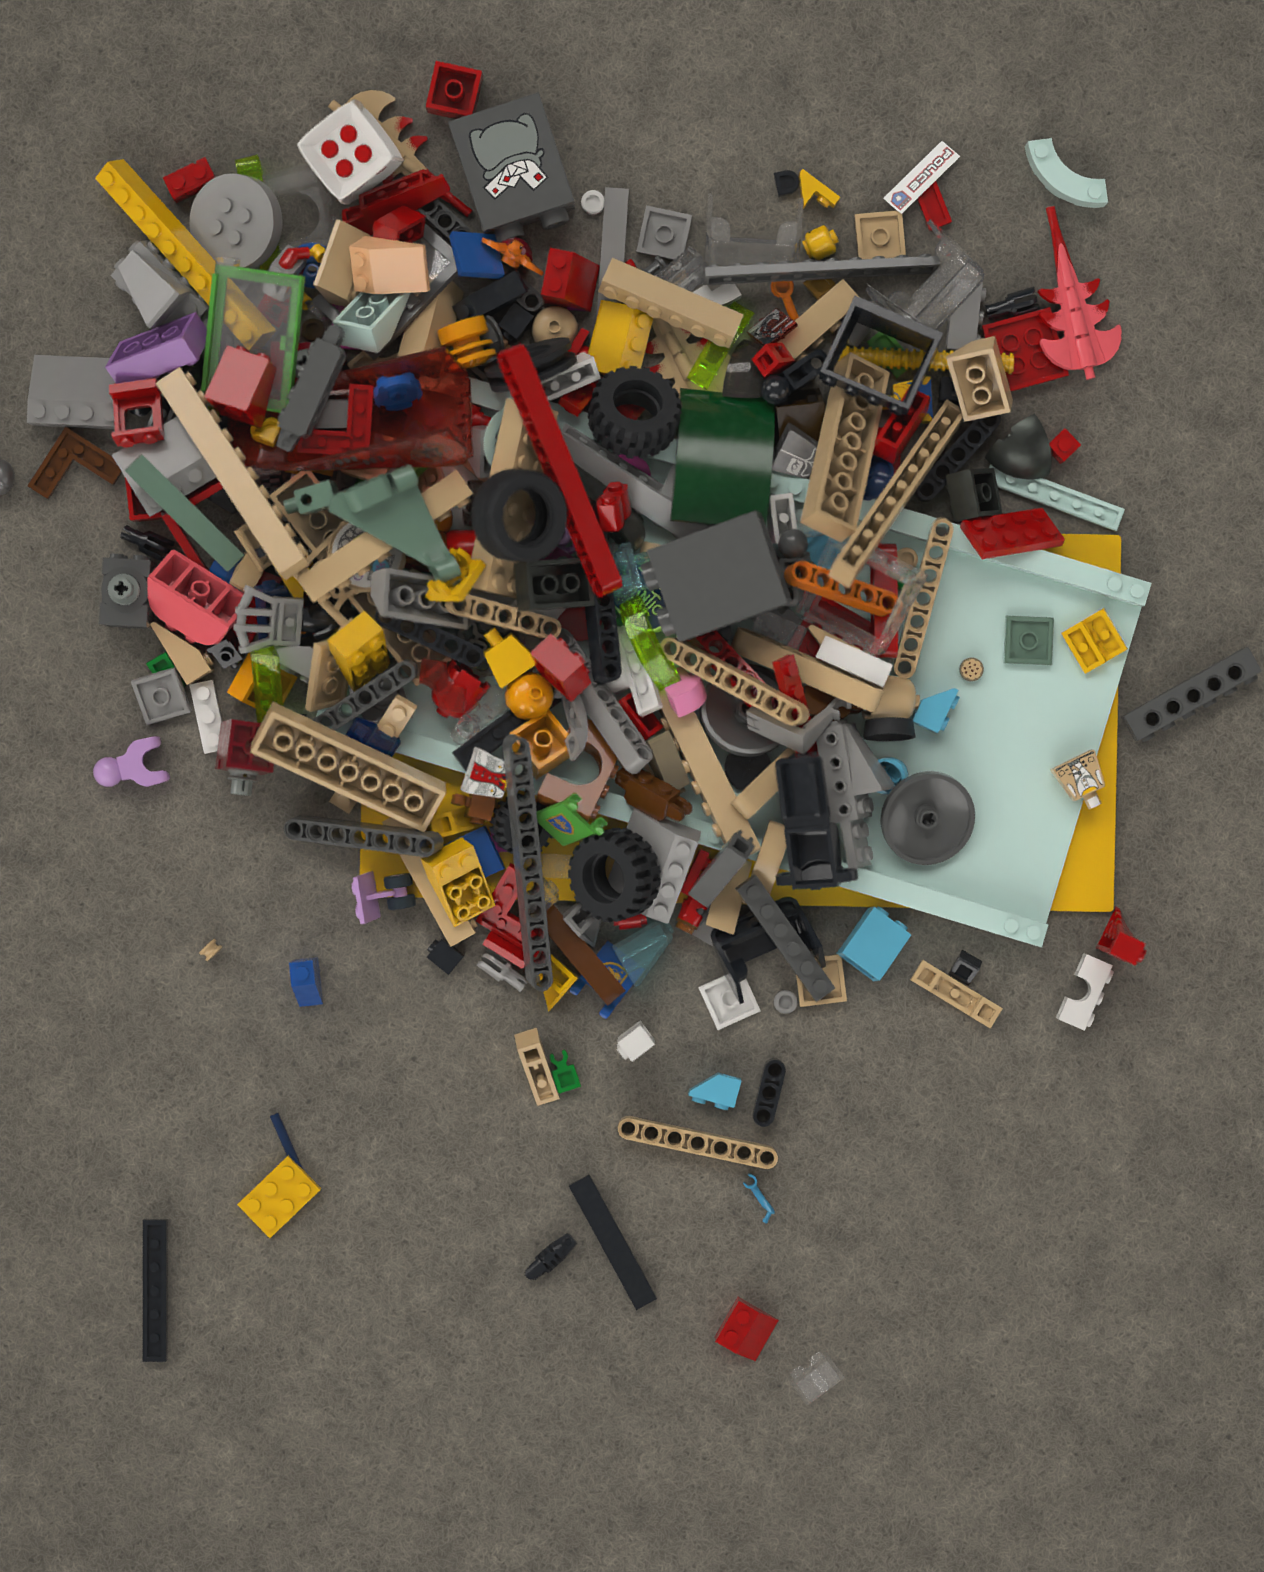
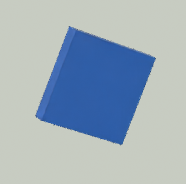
M451 232L449 237L458 276L503 278L505 273L500 252L481 241L482 238H487L497 242L495 234Z

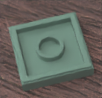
M1006 616L1004 663L1052 665L1054 618Z

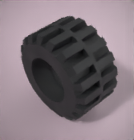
M517 794V799L523 797V795ZM506 797V802L501 800L498 803L500 807L498 809L494 808L493 813L495 816L489 821L493 826L489 828L490 832L494 834L492 838L498 843L497 845L513 854L508 797ZM535 802L536 812L544 808H547L546 806L538 802ZM538 824L540 852H542L541 847H547L550 844L547 842L548 838L552 839L553 837ZM529 835L522 838V845L529 842Z

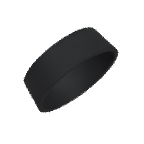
M883 717L865 721L863 739L903 741L916 737L913 720L909 718Z

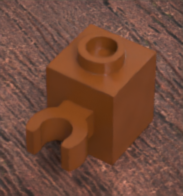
M470 793L468 797L453 794L451 804L466 807L464 817L470 818V823L484 825V822L492 820L496 797Z

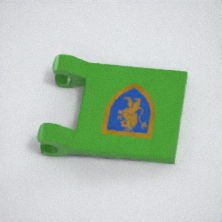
M577 793L571 794L564 801L536 812L537 823L562 846L594 834L602 835L604 833L603 827L608 824L602 817H599L591 824L575 811L579 807L576 803L582 800Z

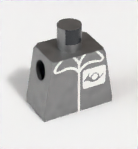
M788 423L773 451L772 470L804 479L807 478L813 467L818 441L791 423Z

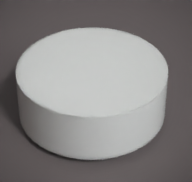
M590 190L582 196L581 205L587 214L596 215L604 209L605 200L600 192Z

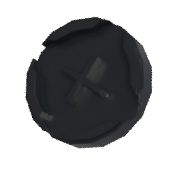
M729 753L724 764L725 775L729 783L735 788L744 790L771 764V760L767 753L754 757Z

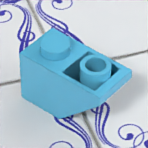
M953 688L920 700L919 707L912 717L913 723L934 733H939L940 730L944 731L950 719L946 717L949 709L954 710L960 698L957 696L958 689Z
M718 1072L690 1088L688 1096H691L694 1102L705 1104L706 1101L715 1103L714 1107L728 1110L729 1107H735L742 1080L741 1078Z

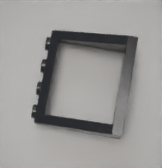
M854 296L820 370L819 379L829 387L837 386L844 389V392L850 396H861L871 405H882L889 408L888 411L894 415L901 416L903 414L907 416L937 354L943 333L858 296ZM857 323L926 352L903 402L833 372Z

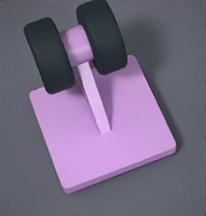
M373 871L353 877L352 892L356 895L357 905L355 912L357 918L360 919V924H366L380 918L378 898L393 896L387 899L389 910L414 907L416 905L415 895L407 894L406 888L413 884L411 874L403 873L384 877L385 888L392 890L379 892L376 890Z

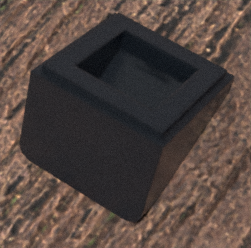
M962 950L948 975L969 986L980 970L982 961Z

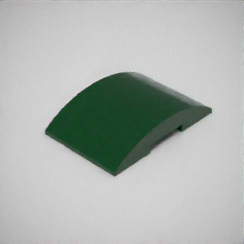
M680 388L679 398L682 402V413L677 428L670 521L715 526L745 514L759 511L762 513L766 524L773 464L774 405L767 403L760 396Z

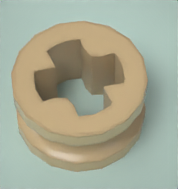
M213 939L199 954L205 955V960L208 962L222 949V946H218L216 940Z

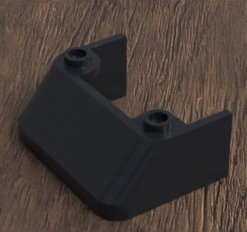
M783 897L776 900L775 903L808 950L814 953L821 968L826 967L823 946L798 901L792 897ZM752 911L738 917L734 935L716 928L711 932L713 947L724 975L739 1004L744 1003L740 982L745 980L748 975V968L745 962L777 949Z

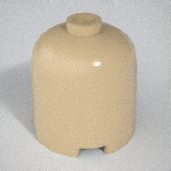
M888 675L882 687L884 691L876 712L862 711L863 719L883 717L910 718L914 709L919 707L920 695H916L915 686L909 679Z

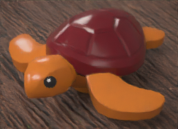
M514 237L501 242H495L482 238L481 241L504 254L501 261L515 269H518L521 264L541 276L544 274L541 269L533 264L532 251L524 240Z

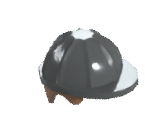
M489 315L485 316L489 331L480 336V339H491L493 344L485 347L484 350L494 348L498 355V353L509 349L510 345L502 336L496 321Z

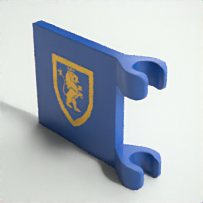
M608 940L596 956L626 991L610 1005H604L599 1012V1015L604 1019L609 1017L645 970ZM580 975L569 991L576 996L585 984L589 986L590 984Z

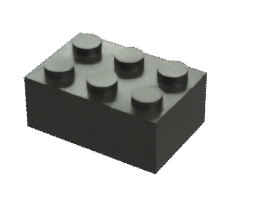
M579 558L514 563L517 611L578 608L595 605L594 592Z

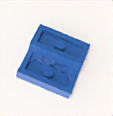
M486 825L461 836L474 846L485 877L505 869Z

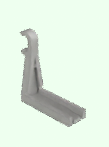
M835 698L823 711L803 725V729L795 725L785 724L762 710L751 706L746 711L748 715L747 726L749 730L805 754L832 720H840V713L837 709L841 706L851 709L852 704Z

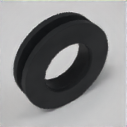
M552 338L525 346L540 382L564 372L577 362L575 353L567 352L572 347L569 338ZM498 359L493 360L484 368L486 376L493 378L489 383L493 392L510 391L499 366Z

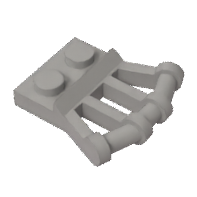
M245 584L243 589L245 592L238 606L235 607L237 621L234 623L233 629L236 631L240 643L238 647L240 653H248L268 645L300 646L304 599L269 596ZM253 596L271 603L270 609L248 608ZM246 616H269V625L246 624ZM246 632L268 633V637L249 643Z

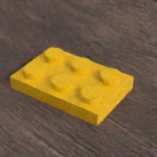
M288 1155L237 1205L271 1238L322 1188Z

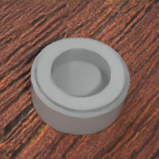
M789 990L779 991L774 997V1006L780 1013L789 1014L797 1007V997Z

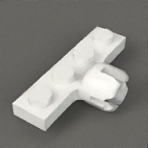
M628 623L617 628L621 655V676L615 681L606 683V685L616 695L631 689L638 715L644 717L663 708L641 632ZM606 668V669H605V674H606L607 676H609V672H608V670H607V668Z

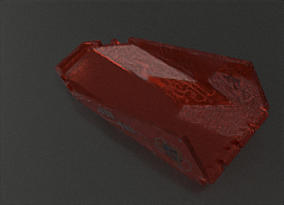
M445 346L341 371L328 399H349V384L374 385L375 388L377 380L381 377L390 378L408 372L413 373L415 379L420 382L422 397L419 401L417 398L412 401L413 406L407 409L388 411L385 406L380 405L379 408L375 404L373 395L370 446L333 455L297 453L296 445L293 451L289 452L277 446L278 439L274 447L255 441L251 436V425L234 419L227 420L228 431L234 439L230 443L234 449L239 447L246 457L243 461L246 467L251 466L252 468L285 471L402 468L409 464L412 468L451 467L466 464V459L473 457V440L471 439L473 431L472 419L470 418L472 417L471 397H469L471 396V379L465 378L468 377V372ZM271 395L270 398L281 400V395L276 398ZM266 410L264 421L270 417L278 419L280 413ZM323 428L315 430L346 432L347 428Z

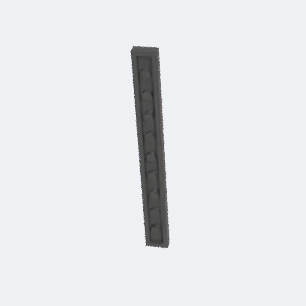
M921 254L918 257H909L908 255H898L895 258L876 256L872 259L853 257L849 260L840 261L837 258H830L819 262L808 259L799 263H792L791 261H781L778 264L758 262L755 265L735 263L731 266L712 264L704 268L702 281L703 285L936 274L940 266L939 256Z

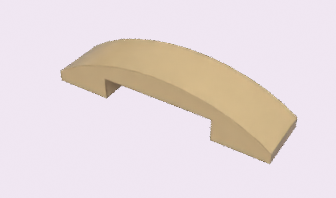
M769 820L761 849L751 876L755 874L769 894L771 893L776 879L775 875L779 871L786 850L784 824Z
M924 960L921 961L910 979L990 1029L1003 1009Z

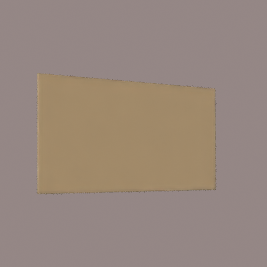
M746 861L711 903L706 921L707 926L734 935L743 900L735 888L748 879L752 862Z

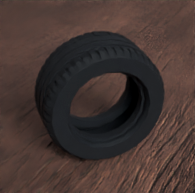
M505 469L499 471L482 484L474 499L472 524L475 536L488 553L501 560L529 563L543 559L557 547L566 529L567 507L563 493L549 476L538 471L526 469ZM523 490L528 493L534 502L536 511L535 523L531 532L523 540L515 541L505 529L503 521L504 508L508 499L516 491Z

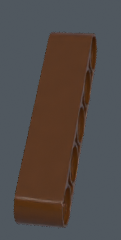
M551 902L546 907L549 937L606 1005H610L626 990L586 942L578 937L563 920V915Z

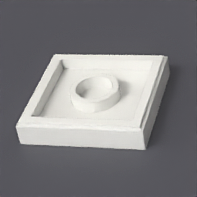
M725 975L698 987L717 1030L761 1011L747 979L740 982L744 999L742 1004H739Z

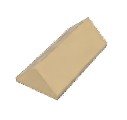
M438 275L430 276V277H429V284H430ZM453 281L404 330L397 360L418 364L422 363L420 358L424 362L434 360L425 358L442 359L439 371L443 372L444 368L442 367L445 366L446 362L445 355L448 353L450 346H441L436 331L456 323L457 316L452 306L460 302L464 294ZM415 292L414 295L417 297L421 292Z

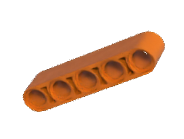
M805 561L796 562L788 566L784 571L785 581L791 586L876 616L888 615L895 612L899 607L900 601L895 593L857 579L853 581L849 588L844 586L845 593L842 594L839 591V584L841 583L828 576L830 570ZM796 568L799 569L802 574L801 579H799L795 575ZM817 576L822 578L823 586L817 583ZM861 591L866 594V602L861 599ZM883 599L887 601L888 609H885L883 607Z

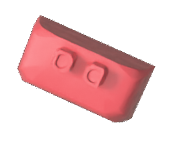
M176 550L169 552L148 576L147 580L148 602L151 610L160 620L165 622V628L170 631H180L184 634L185 640L191 644L195 642L204 645L218 644L237 621L235 607L238 606L244 593Z

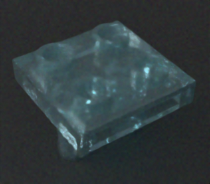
M631 542L621 544L612 553L622 579V587L613 591L616 605L625 604L638 591L648 589L643 576H639L638 572L641 564L649 562V558L644 559V557H648L647 552L633 554Z

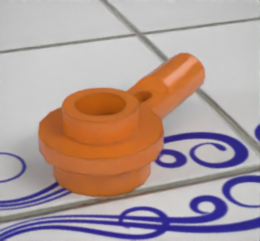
M793 281L771 282V292L777 298H782L790 321L798 319L799 316L791 298L794 289Z

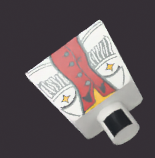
M474 747L460 790L470 794L502 798L505 789H507L504 761L478 747Z

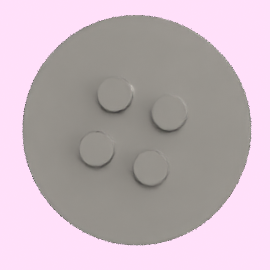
M223 174L206 183L194 199L190 212V233L218 264L253 269L264 263L272 255L279 243L282 233L281 208L273 191L259 179L241 174Z

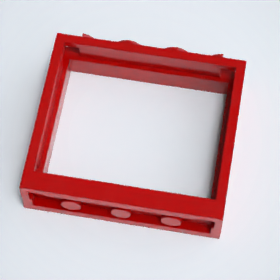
M216 477L185 497L193 505H196L221 490L223 486ZM164 509L161 510L162 519L187 558L209 571L182 527Z

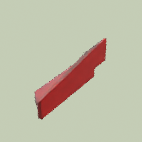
M422 169L359 194L360 205L341 210L342 221L371 236L375 220L402 205L417 210L449 192L450 186L443 174L434 176L429 170Z

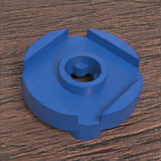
M409 372L390 378L381 377L377 380V386L373 390L375 404L379 408L380 405L385 406L388 411L407 409L413 406L412 401L416 398L419 401L422 397L420 382L415 379L413 373Z

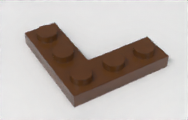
M65 427L31 479L28 487L49 500L74 460L112 485H115L122 471L111 455Z

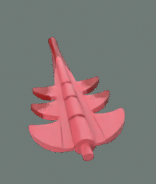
M1050 206L1046 208L1052 236L1058 287L1053 289L1041 288L1037 293L1049 303L1060 304L1061 309L1054 313L1042 311L1038 315L1049 328L1056 331H1064V337L1059 340L1041 339L1040 345L1044 354L1053 364L1067 370H1084L1086 380L1095 378L1093 367L1106 363L1118 351L1122 335L1121 326L1118 324L1113 329L1107 331L1095 329L1094 325L1105 317L1110 301L1106 299L1097 305L1086 304L1085 299L1095 293L1100 279L1097 278L1090 282L1079 283L1060 230L1055 206Z

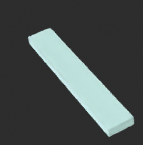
M991 464L989 468H994L997 486L1000 489L1115 532L1119 527L1125 511L1124 508L1043 478L1019 479L999 471Z

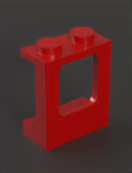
M156 378L109 385V394L113 399L115 432H111V435L118 447H132L134 444L139 443L154 444L157 441L165 440L162 393L156 384ZM152 408V427L126 430L125 414L128 410Z

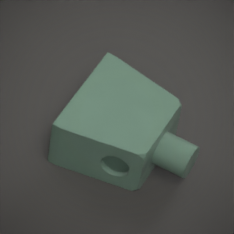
M327 480L293 491L295 497L283 500L284 508L287 514L299 511L300 515H309L329 509L332 496L340 492L337 481ZM311 496L312 502L308 505L307 498Z

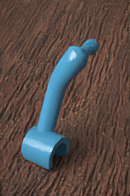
M748 1173L747 1175L754 1179V1183L748 1185L743 1182L746 1188L752 1190L762 1207L768 1211L763 1218V1222L767 1224L771 1214H775V1211L759 1190L755 1175Z

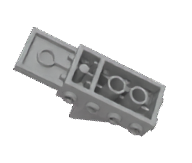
M150 239L138 240L133 243L128 250L130 252L128 256L120 259L115 264L114 268L116 270L111 274V277L115 280L118 288L126 291L132 297V301L137 305L146 325L150 329L159 327L196 312L207 328L209 305L188 283V280L178 272L175 266L170 263ZM225 323L223 327L221 358L227 345L234 348L244 345ZM205 349L202 351L201 355L199 356V357L202 358V363H203V364H204Z
M847 719L832 721L816 740L818 753L822 757L824 764L831 823H840L848 868H861L872 865L871 860L873 859L872 848L868 846L867 841L869 829L863 819L871 817L874 810L873 801L869 798L868 793L893 789L895 785L857 731L856 723L848 724Z

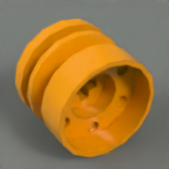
M483 315L458 321L436 331L442 347L453 346L454 350L448 352L445 358L452 359L457 357V360L449 363L450 371L476 367L497 355L494 348L484 350L485 347L493 344L491 339H480V336L489 331Z

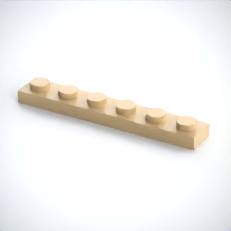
M397 693L365 745L387 755L418 706ZM335 792L329 802L349 814L357 801Z

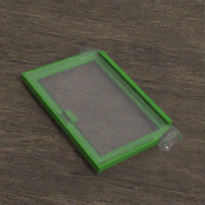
M216 256L215 273H212L201 391L205 395L227 345L234 348L241 346L248 349L252 354L263 353L271 358L270 361L277 368L267 411L280 413L283 408L286 409L289 402L288 394L295 381L305 276L239 267L240 259Z

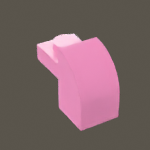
M681 666L674 669L679 682L665 688L670 706L679 718L700 708L707 698L701 677L693 675L692 672L687 673Z

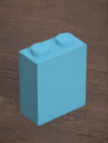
M879 906L877 908L870 907L866 910L836 953L872 981L881 980L911 936L906 931L908 928L903 923L891 920L888 917L889 913Z

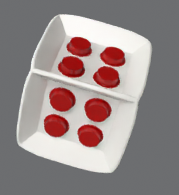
M351 100L335 110L297 143L303 157L322 183L341 204L349 205L351 202L359 199V194L372 190L404 162L393 141L374 116L358 100Z

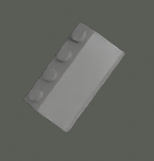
M383 568L372 572L371 598L381 616L467 630L468 618L449 613L445 608V601H429L425 596L429 590L427 583L429 580L435 581L433 576L391 568ZM456 581L453 586L457 585L460 581ZM454 601V608L460 610L463 603L461 601Z

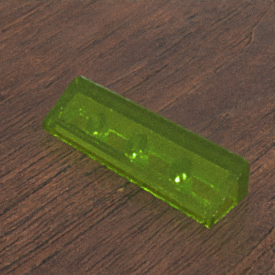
M274 646L251 652L257 723H262L272 702L283 706L280 660Z

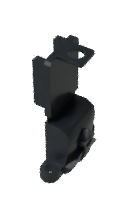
M808 751L805 754L796 752L788 758H780L775 763L781 814L784 821L790 872L775 875L777 886L792 885V890H820L821 888L839 887L841 882L857 880V868H844L842 865L838 827L835 823H830V808L822 757L817 755V751Z

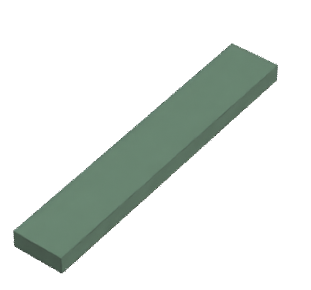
M142 453L124 470L227 572L244 556Z

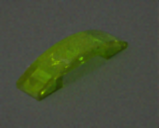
M735 301L730 306V309L743 314V318L730 348L717 346L708 340L687 376L688 380L705 390L711 385L724 360L754 316V312Z
M637 595L620 604L619 610L629 640L642 666L657 688L662 691L666 687L681 681L674 663L667 659L647 618L650 614L641 596Z

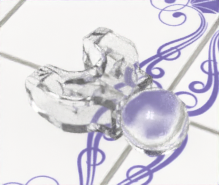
M499 684L492 685L484 697L457 721L451 730V738L456 744L463 745L482 731L498 714L505 713L510 709L505 701L506 686L501 689ZM462 727L468 728L469 732L464 731Z

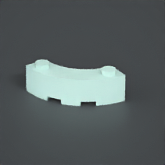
M1052 138L1027 142L1025 151L1033 173L1047 190L1058 198L1077 206L1090 208L1105 207L1108 203L1105 179L1086 178L1071 171L1058 157L1052 143Z

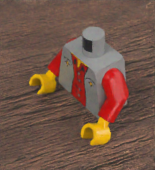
M318 243L312 246L311 249L308 247L294 248L287 245L272 262L269 271L302 276L310 256H313L318 263H321L326 249ZM269 283L264 284L263 292L268 294L271 300L278 303H291L292 287ZM305 292L303 294V310L309 309V306L305 304V302L307 300L312 301V299Z

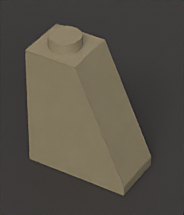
M668 730L646 741L653 753V758L649 765L655 777L671 784L683 793L686 791L684 786L690 784Z

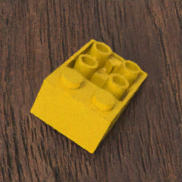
M365 611L328 639L330 652L354 692L369 683L370 679L376 674L383 673L390 664L383 629Z
M462 837L447 844L437 853L421 858L428 880L454 927L495 906L474 846Z

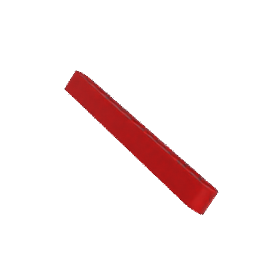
M518 344L498 353V363L545 475L549 476L557 484L563 493L567 507L566 528L591 588L596 596L601 598L621 588L622 579L530 355L524 345Z

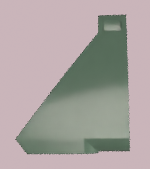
M410 464L389 474L377 475L332 496L328 509L329 512L427 565L435 581L440 580L444 583L461 575L457 561L446 548L417 486L419 484L417 476Z

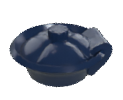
M872 455L863 500L877 499L894 476L892 463Z

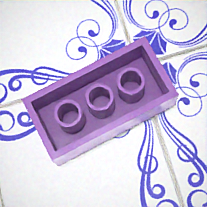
M196 312L120 341L105 368L117 384L158 378L161 374L171 373L181 366H191L199 361V356L205 349L207 328Z

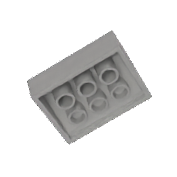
M34 355L28 394L27 423L32 426L115 429L113 399L109 394V385L116 383L105 368L110 358Z
M178 417L164 424L165 440L157 441L154 444H134L132 447H125L112 455L149 517L163 508L124 471L141 453L184 496L216 478V475Z
M634 808L626 829H630L633 833H638L643 837V842L647 841L651 845L650 850L652 853H656L658 858L656 863L657 866L660 865L661 873H658V877L661 878L660 887H657L659 893L656 899L653 900V904L641 914L668 924L698 846L701 831L668 819L657 821ZM614 861L608 882L615 891L621 894L624 887V877L619 864Z

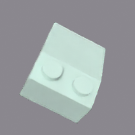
M360 292L333 321L334 325H337L344 331L345 335L341 345L379 353L391 340L411 293L370 294Z

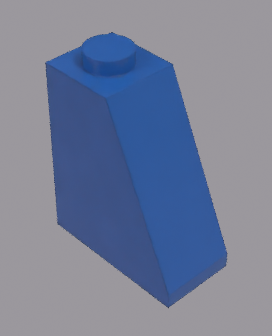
M318 957L291 961L289 963L291 987L299 1007L323 1004Z

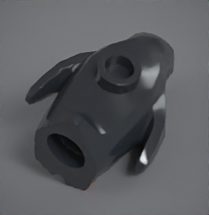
M311 599L308 600L309 606L303 607L301 634L306 632L315 633L313 636L316 639H329L338 632L341 626L317 601L313 603ZM329 600L335 606L336 602ZM344 605L340 607L339 611L347 620L351 617L354 619L359 615L358 611L353 608H348Z

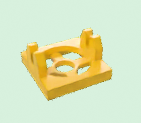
M451 548L449 552L457 561L461 569V575L444 583L440 580H429L427 583L429 590L425 596L429 601L462 602L484 570L486 564L482 560H473L461 548H458L457 551ZM461 579L457 585L453 586L457 580Z

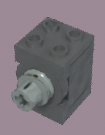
M113 553L110 554V558L103 557L102 603H100L99 611L100 625L153 629L150 624L154 622V612L149 606L147 594L148 576L157 567V563L151 561L152 558L144 555H134L133 559H128V556H124V554Z

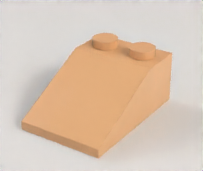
M364 236L349 246L355 291L370 294L428 292L430 290L425 245Z

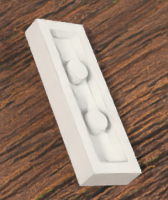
M214 680L190 684L204 754L216 752L222 717Z

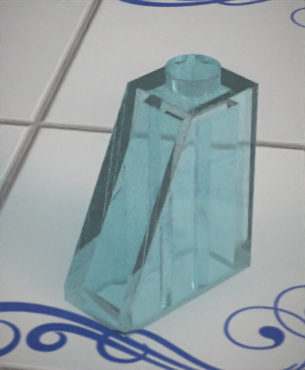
M656 920L611 946L634 987L641 984L673 939L671 933L674 931L670 923L666 924Z

